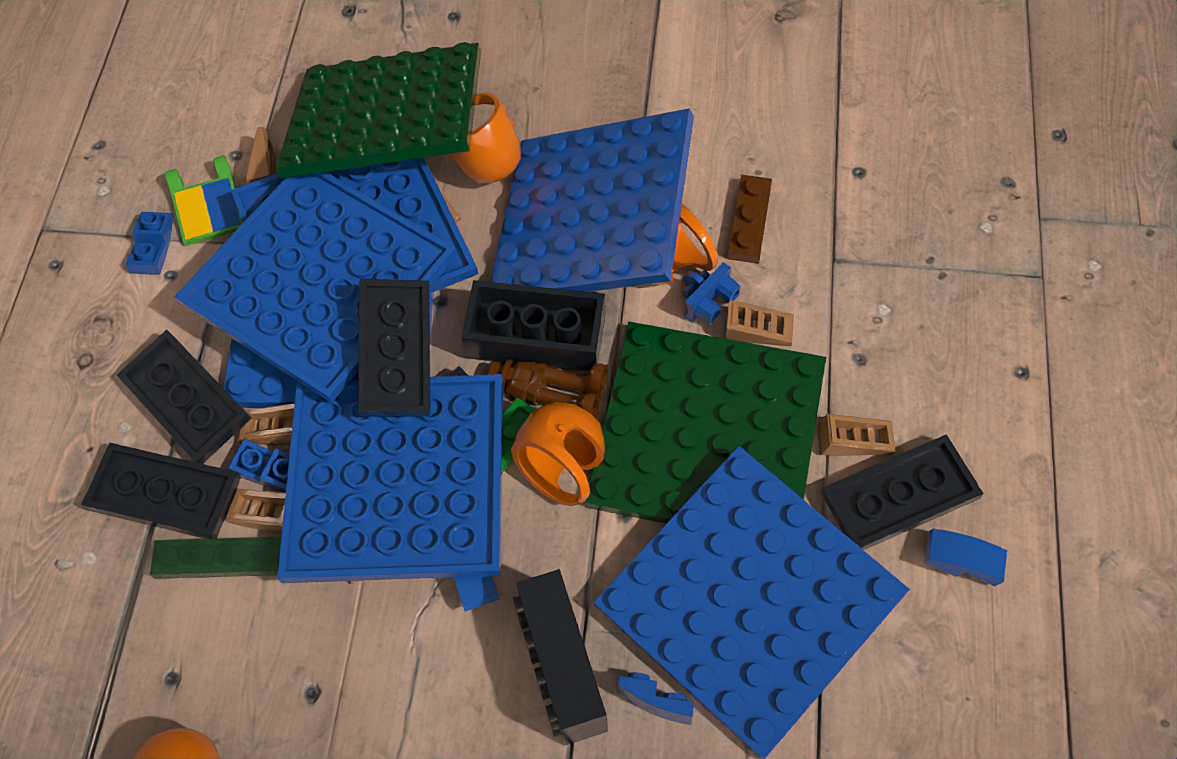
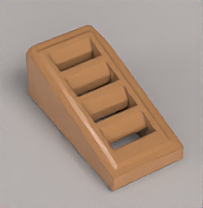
M258 127L256 130L247 170V184L276 174L273 145L264 127Z
M729 301L725 339L792 346L794 314L744 302ZM738 319H743L744 325L737 324ZM751 320L757 321V328L750 327ZM764 321L770 322V331L763 330ZM777 323H784L783 334L776 333Z
M295 403L245 410L252 419L240 429L238 441L241 444L244 439L255 444H291ZM256 420H260L259 430L255 432ZM270 420H272L271 430H269ZM284 420H286L285 428H283Z
M826 414L818 424L821 455H893L896 452L892 421ZM846 431H850L851 440H847ZM861 431H864L865 441H862ZM874 431H879L880 443L875 442Z
M237 489L225 521L231 524L282 534L286 493ZM250 500L252 501V503L250 505L249 511L247 515H244L246 506L248 504V501ZM262 503H263V504H264V505H263V508H262V510H261L260 515L258 516L259 511H260V508H261V505H262ZM277 506V510H276V512H275V515H274V517L272 518V515H273V513H274L275 507Z

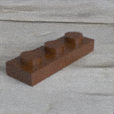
M741 174L728 260L759 264L772 184L771 178Z

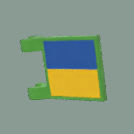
M225 155L213 159L219 177L214 180L184 188L183 179L179 176L177 169L165 172L184 246L234 233L243 224L231 190L235 189L231 167Z

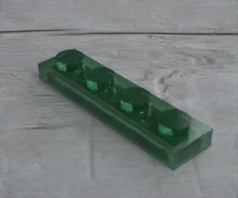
M282 537L154 541L150 575L154 579L278 575Z

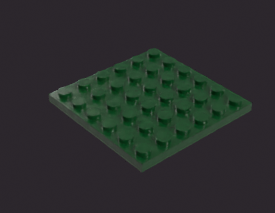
M461 42L453 47H430L425 51L413 53L403 51L394 56L382 57L377 55L367 60H344L335 65L325 66L317 64L306 69L276 165L279 177L286 178L470 151L481 59L479 43Z
M629 321L602 431L605 443L604 458L599 466L593 468L589 485L590 494L585 502L586 508L667 524L739 446L804 500L826 357Z

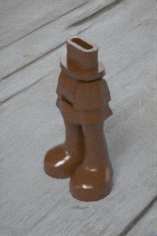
M508 359L506 363L493 361L488 375L502 374L503 394H509L515 398L518 397L525 402L530 401L536 406L540 403L550 404L555 402L575 404L597 418L600 400L603 399L606 388L608 366L602 363H595L587 374H575L547 366L546 363L536 364L535 361L515 362L514 364L513 360ZM547 384L580 392L583 395H571L548 389Z

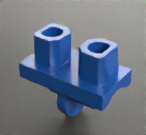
M723 262L711 275L706 270H703L700 274L690 271L684 276L683 280L687 287L682 291V294L688 298L685 301L688 311L684 314V317L691 323L696 318H699L711 325L719 317L722 308L714 302V299L719 296L729 304V301H734L740 295L741 286L730 277L731 267Z

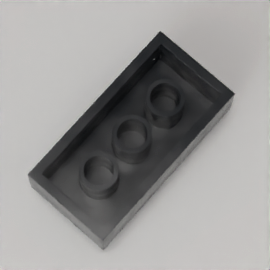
M473 280L461 336L465 356L468 358L505 362L510 359L514 363L535 361L536 364L546 363L547 366L589 371L593 364L599 363L606 316L605 294Z
M560 569L516 582L519 595L512 598L521 629L529 628V631L523 632L532 665L540 663V667L535 668L534 671L542 699L550 698L552 703L545 706L554 737L561 735L564 746L608 732L607 714Z

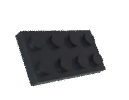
M359 279L358 416H430L429 281Z
M167 329L117 374L120 380L197 463L204 464L252 419Z
M947 434L829 484L821 490V495L842 532L863 550L977 501L984 494Z
M109 442L81 505L88 511L216 541L241 476L236 471Z

